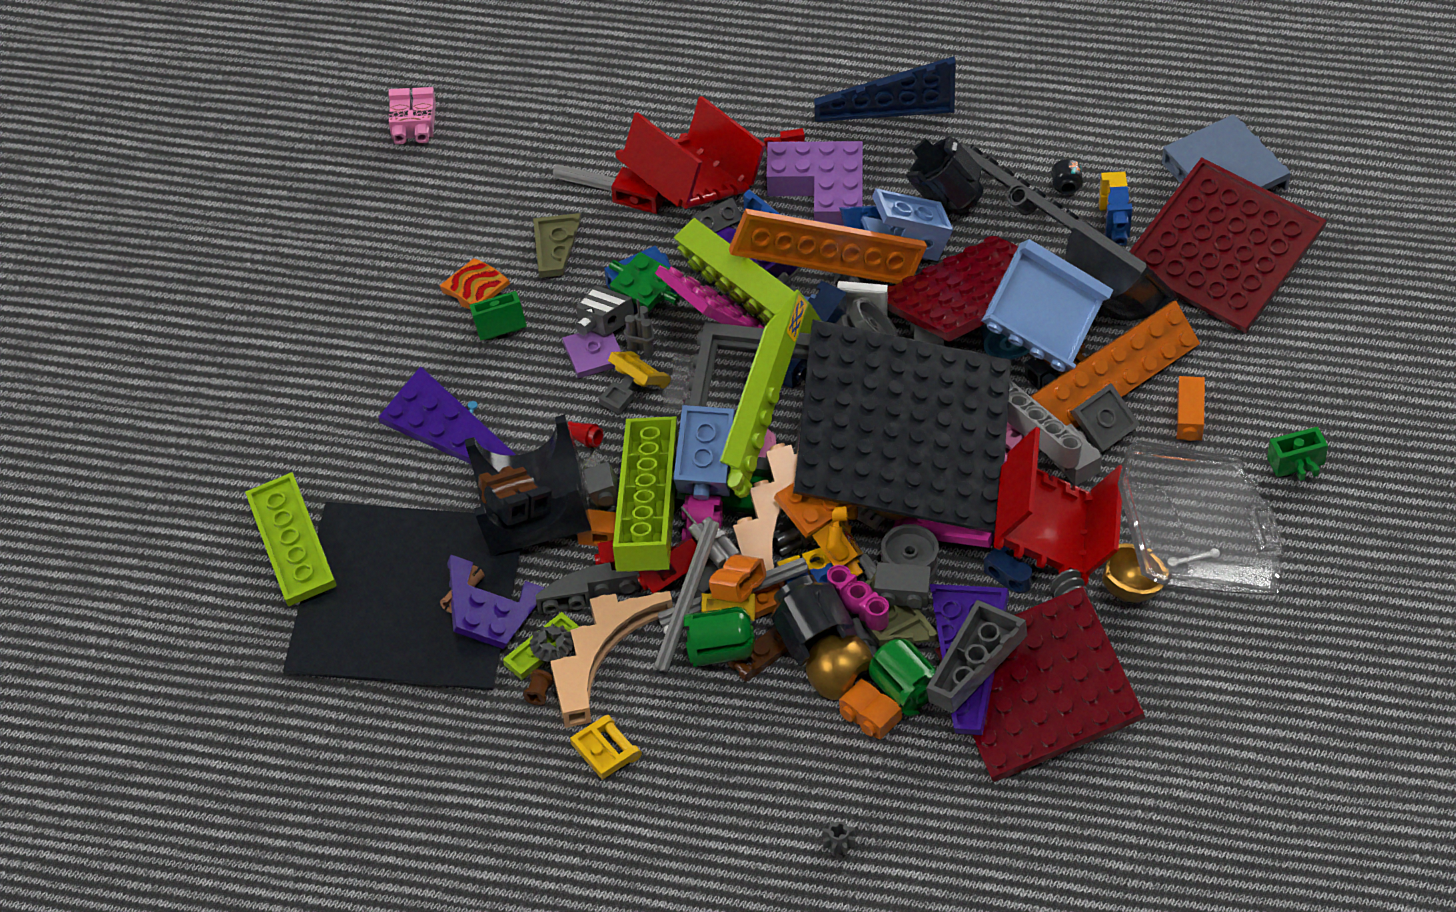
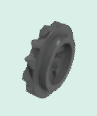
M552 623L549 627L541 626L539 631H533V637L530 640L532 653L538 659L547 662L566 657L573 647L571 632H568L563 625L557 627ZM548 637L556 640V648L551 643H547Z

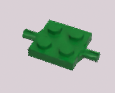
M639 252L627 265H623L615 259L610 262L609 269L619 273L610 283L611 291L632 297V302L636 305L637 299H639L640 307L646 306L648 312L664 299L675 306L680 302V296L672 293L671 287L655 274L660 265L668 270L670 269L642 252Z

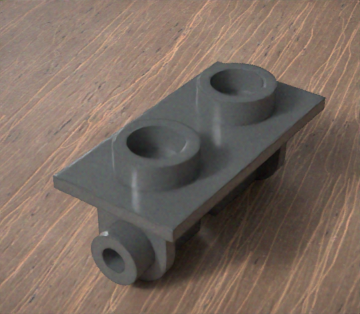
M732 197L692 216L691 219L696 218L713 232H717L740 221L742 215Z

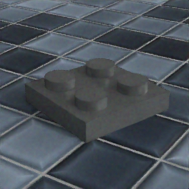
M1112 383L1070 411L1091 443L1100 453L1140 425Z

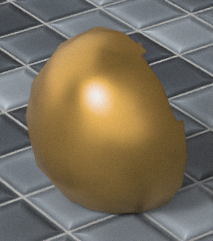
M1123 543L1119 544V551L1107 560L1102 581L1108 591L1122 601L1138 603L1150 600L1162 590L1167 581V570H1164L1162 564L1151 554V551L1139 545Z
M839 632L830 633L823 636L811 647L809 651L810 657L806 661V673L810 684L821 696L830 700H839L853 687L856 677L862 671L868 670L872 655L868 645L860 637L842 638Z

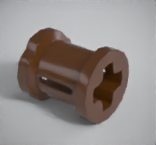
M533 670L530 674V684L522 695L527 702L533 705H543L547 699L545 696L547 689L553 684L554 679L551 674L544 670Z

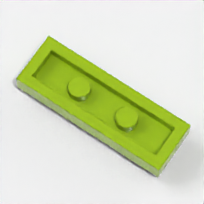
M563 612L544 626L549 627L552 623L557 627L563 625L568 632L580 627ZM533 635L503 659L504 666L521 680L545 662L538 659L531 651L530 640ZM548 637L547 643H551L556 648V640Z

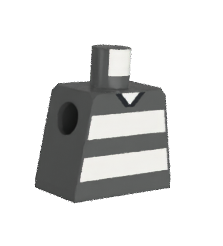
M595 285L576 307L578 317L576 330L583 336L587 335L590 331L603 336L609 335L625 325V317L627 315L635 317L632 297Z

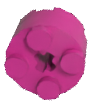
M694 494L686 495L683 507L697 524L702 523L705 518L711 517L713 521L719 523V528L721 529L723 525L722 496L709 495V499L699 500L693 497ZM682 510V520H685V529L682 530V540L692 535L688 528L694 523Z

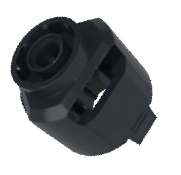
M949 136L933 145L924 138L912 149L918 159L914 162L910 171L907 172L906 177L924 199L941 202L944 209H949L955 215L968 211L979 201L984 192V187L979 182L982 168L957 139Z
M806 575L789 582L774 595L777 606L772 613L771 619L790 655L796 660L799 667L806 663L810 657L809 651L811 647L823 636L839 632L842 638H852L858 635L854 628L853 620L835 588L830 583H818L813 575Z

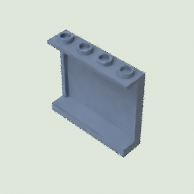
M1234 114L1163 147L1162 164L1180 183L1183 182L1202 157L1266 190L1277 184L1284 190H1287L1289 186L1290 171L1287 166L1283 165L1275 157L1274 153L1261 143L1259 137L1255 136L1247 128L1246 124L1240 121Z

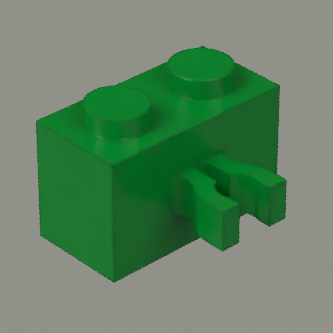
M516 291L469 305L480 341L485 339L491 340L498 335L508 332L514 333L521 330V328L527 327L521 302Z
M1317 426L1270 439L1267 459L1276 477L1297 472L1299 480L1302 481L1305 480L1306 476L1304 470L1311 471L1313 477L1319 476L1320 469L1318 466L1325 465L1328 444Z

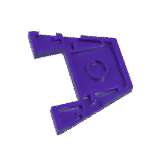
M450 555L447 565L450 570L449 587H451L453 632L504 649L537 606L535 595L545 587L525 581L518 602L468 585L467 582L473 562Z

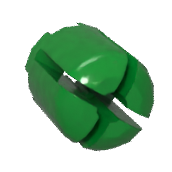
M731 607L684 615V627L689 626L686 647L690 663H693V667L745 660L752 655L755 647L754 629L751 616L744 608Z
M905 639L891 640L875 652L868 666L869 675L882 691L902 708V712L906 716L918 715L920 712L917 709L929 701L927 686L937 669L910 641Z

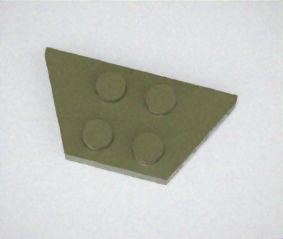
M876 573L870 580H867L865 582L870 585L873 591L875 587ZM889 606L888 626L879 631L868 628L865 621H861L862 625L879 646L895 639H905L911 643L934 642L938 640V633L918 608Z

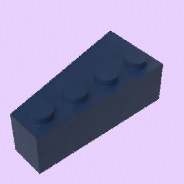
M821 280L817 286L819 293L815 298L810 297L808 302L822 321L835 324L843 315L847 314L846 292ZM791 358L783 381L784 385L793 389L799 381L801 382L805 378L808 359Z

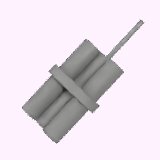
M682 506L681 509L694 523L688 528V531L698 543L706 520L713 519L707 517L702 523L697 524ZM718 528L708 557L718 569H721L732 555H740V552L728 539V533Z

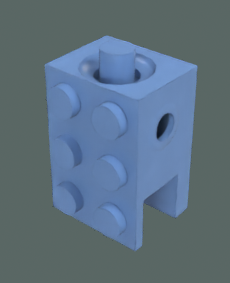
M876 188L872 197L882 220L863 216L861 221L865 230L923 240L927 248L922 259L938 261L953 231L942 203Z
M682 405L674 471V482L678 493L694 494L693 497L699 500H707L709 495L730 496L731 488L727 486V480L731 469L730 466L721 463L720 459L735 417L734 409Z

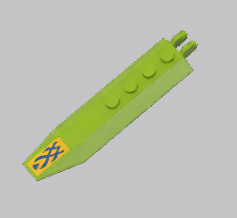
M796 290L764 328L720 459L721 463L730 466L731 469L727 486L733 489L734 494L740 498L747 497L750 492L749 490L752 488L750 480L753 471L757 467V459L764 445V438L768 426L771 424L772 414L779 400V393L809 302L799 290Z

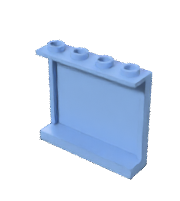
M1028 239L1020 243L981 321L988 325L987 328L996 334L1002 333L1009 338L1008 341L1019 347L1024 346L1030 350L1029 353L1038 359L1044 358L1051 363V367L1064 372L1076 367L1073 361L1102 302L1110 298L1113 289Z

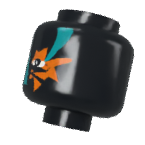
M1063 159L1053 165L1051 170L1052 184L1057 192L1070 195L1082 187V167L1077 161Z

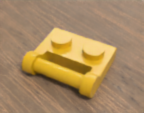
M633 351L611 352L608 361L615 365V369L618 372L630 375L634 378L633 381L640 386L657 385L664 389L670 383L671 377L668 374L657 371L642 361L640 356Z
M610 715L601 717L570 737L571 745L602 780L624 765L637 761L642 755V751L636 745H632L614 725L615 721ZM601 732H607L623 752L618 754Z

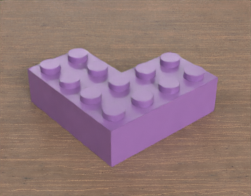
M863 141L768 142L767 195L814 196V221L844 226L839 207L863 206Z

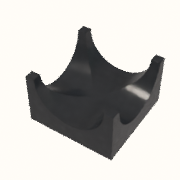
M565 414L555 417L556 427L551 438L538 449L525 454H495L484 449L476 441L475 437L465 439V446L473 468L481 505L474 508L475 516L491 555L592 530L579 454ZM511 466L513 469L525 468L527 474L534 478L537 485L540 487L547 486L552 490L550 513L531 519L528 517V520L507 526L487 504L481 501L482 490L478 487L479 475L486 472L492 476L497 475L503 467ZM534 505V509L540 508L539 506ZM512 512V516L518 515L517 513Z

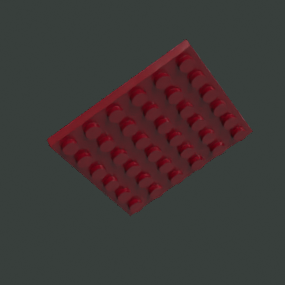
M1201 157L1129 252L1145 262L1176 293V297L1247 333L1326 227V220Z
M989 236L983 240L984 242L975 246H968L963 252L955 256H948L943 259V262L935 266L925 267L922 272L914 276H907L902 279V282L894 286H888V311L948 342L985 324L981 320L986 314V310L1019 246L1000 237Z
M1083 586L1015 614V616L1026 620L1028 636L995 669L983 735H972L993 783L1146 718ZM940 647L935 648V651L941 663L942 654Z

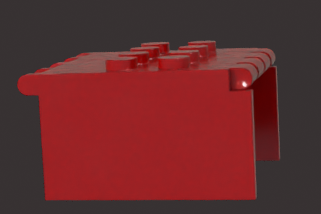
M700 96L688 134L682 133L679 139L676 140L665 134L639 112L634 113L624 150H617L615 156L645 180L648 185H651L660 192L663 197L670 200L677 207L682 206L684 209L747 192L749 185H754L766 144L703 96Z
M1035 427L1007 453V461L1001 466L994 548L1000 550L1004 545L1014 550V557L1020 559L1024 554L1036 559L1037 567L1043 569L1047 564L1058 569L1059 574L1066 570L1077 569L1081 573L1080 578L1084 580V586H1086L1089 581V575L1119 551L1124 466L1119 465L1093 487L1090 492L1075 485L1071 487L1069 482L1053 475L1049 477L1048 473L1037 469L1040 428Z

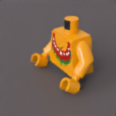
M846 506L836 507L832 512V522L812 536L834 566L844 565L850 570L851 574L859 576L866 571L858 560V557L863 552L850 534L852 526L849 525V520L858 518V509L855 507L847 512Z

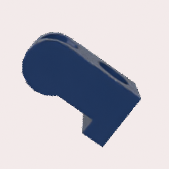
M1003 545L1000 550L995 548L984 558V573L1015 593H1025L1031 588V567L1009 556L1008 547Z

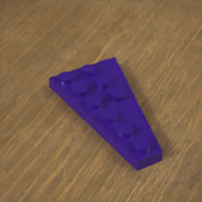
M421 366L378 416L381 424L471 464L465 446V439L473 437L484 449L492 453L516 455Z
M930 584L942 660L976 600L1006 612L1009 598L1008 588ZM995 670L954 713L951 712L954 730L957 734L983 735Z

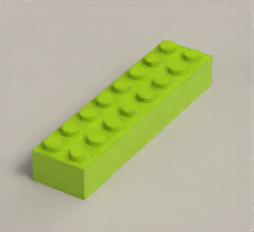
M693 218L673 237L679 245L677 250L686 259H689L687 264L696 273L701 271V275L709 283L714 281L716 287L723 294L730 293L729 296L738 305L743 303L744 308L753 316L757 314L764 325H767L794 293L792 289L750 258L731 255L729 252L730 244L696 218ZM810 303L799 333L810 334L812 320L822 321Z
M677 416L626 419L613 540L616 572L669 569L676 491L674 482L675 452L679 438Z

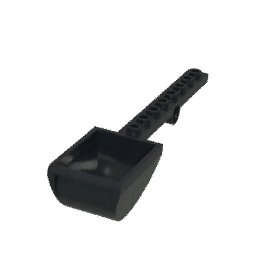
M961 143L980 165L983 172L1009 189L1006 199L1016 211L1026 216L1032 214L1038 208L1071 231L1066 246L1065 261L1113 289L1110 298L1104 300L1099 308L1102 314L1122 321L1140 320L1151 316L1175 300L1176 293L1145 262L1097 231L1087 221L1079 219L1071 210L1067 209L1066 212L1061 210L1063 206L1053 198L1049 201L1046 200V194L1038 188L1030 189V184L1019 176L1018 179H1015L1013 177L1015 174L1005 166L999 168V163L989 155L984 158L982 156L983 152L974 145H971L969 148Z

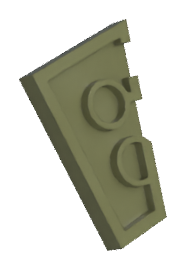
M581 213L533 218L539 278L564 275L581 222Z

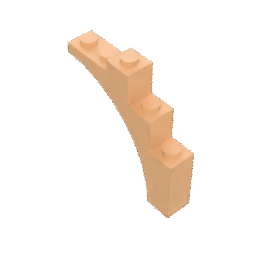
M785 443L773 445L770 447V451L766 452V459L773 482L769 483L768 480L756 482L750 490V497L757 519L753 520L752 517H746L738 520L737 524L733 525V532L740 555L763 558L766 571L774 568L772 541L776 522L782 511L774 496L780 490L794 483L797 454H794L792 445L785 446Z
M670 591L656 592L648 596L629 598L618 602L616 594L601 595L590 599L594 625L580 626L570 630L575 656L550 661L565 728L591 723L590 694L598 668L606 655L619 641L634 630L657 620L659 612L673 607Z

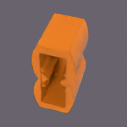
M738 554L732 555L724 563L723 568L718 569L709 579L712 598L739 603L745 601L750 596L753 588L760 586L767 575L763 558Z
M862 679L839 699L842 717L848 722L853 721L859 724L862 731L870 737L874 736L877 739H882L902 719V708L893 699L881 694L873 685Z

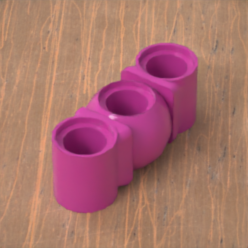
M835 565L828 570L827 583L833 585L848 612L859 614V619L865 621L867 627L872 630L879 631L888 626L889 604L885 598L874 592L869 584L857 581V576L851 574L850 570L844 565Z

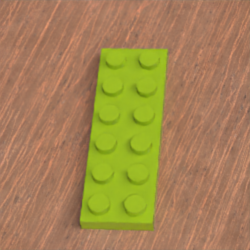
M293 472L246 491L248 502L288 607L336 587L335 579Z

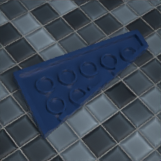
M955 56L815 98V122L955 113Z

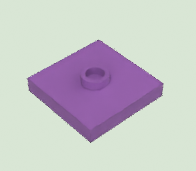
M590 331L585 336L577 333L562 338L578 378L615 368V365L610 363L608 359L611 352H621L613 332L603 336Z

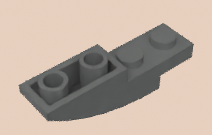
M609 562L568 574L535 595L538 615L590 607L589 598L601 595L628 594L633 591H640L641 586L637 579L639 572H616V570L611 569V563Z

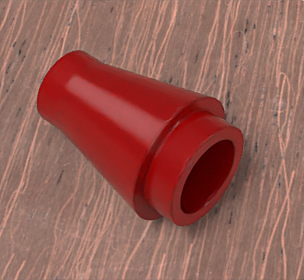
M568 422L573 439L588 448L598 447L601 444L604 432L598 424Z

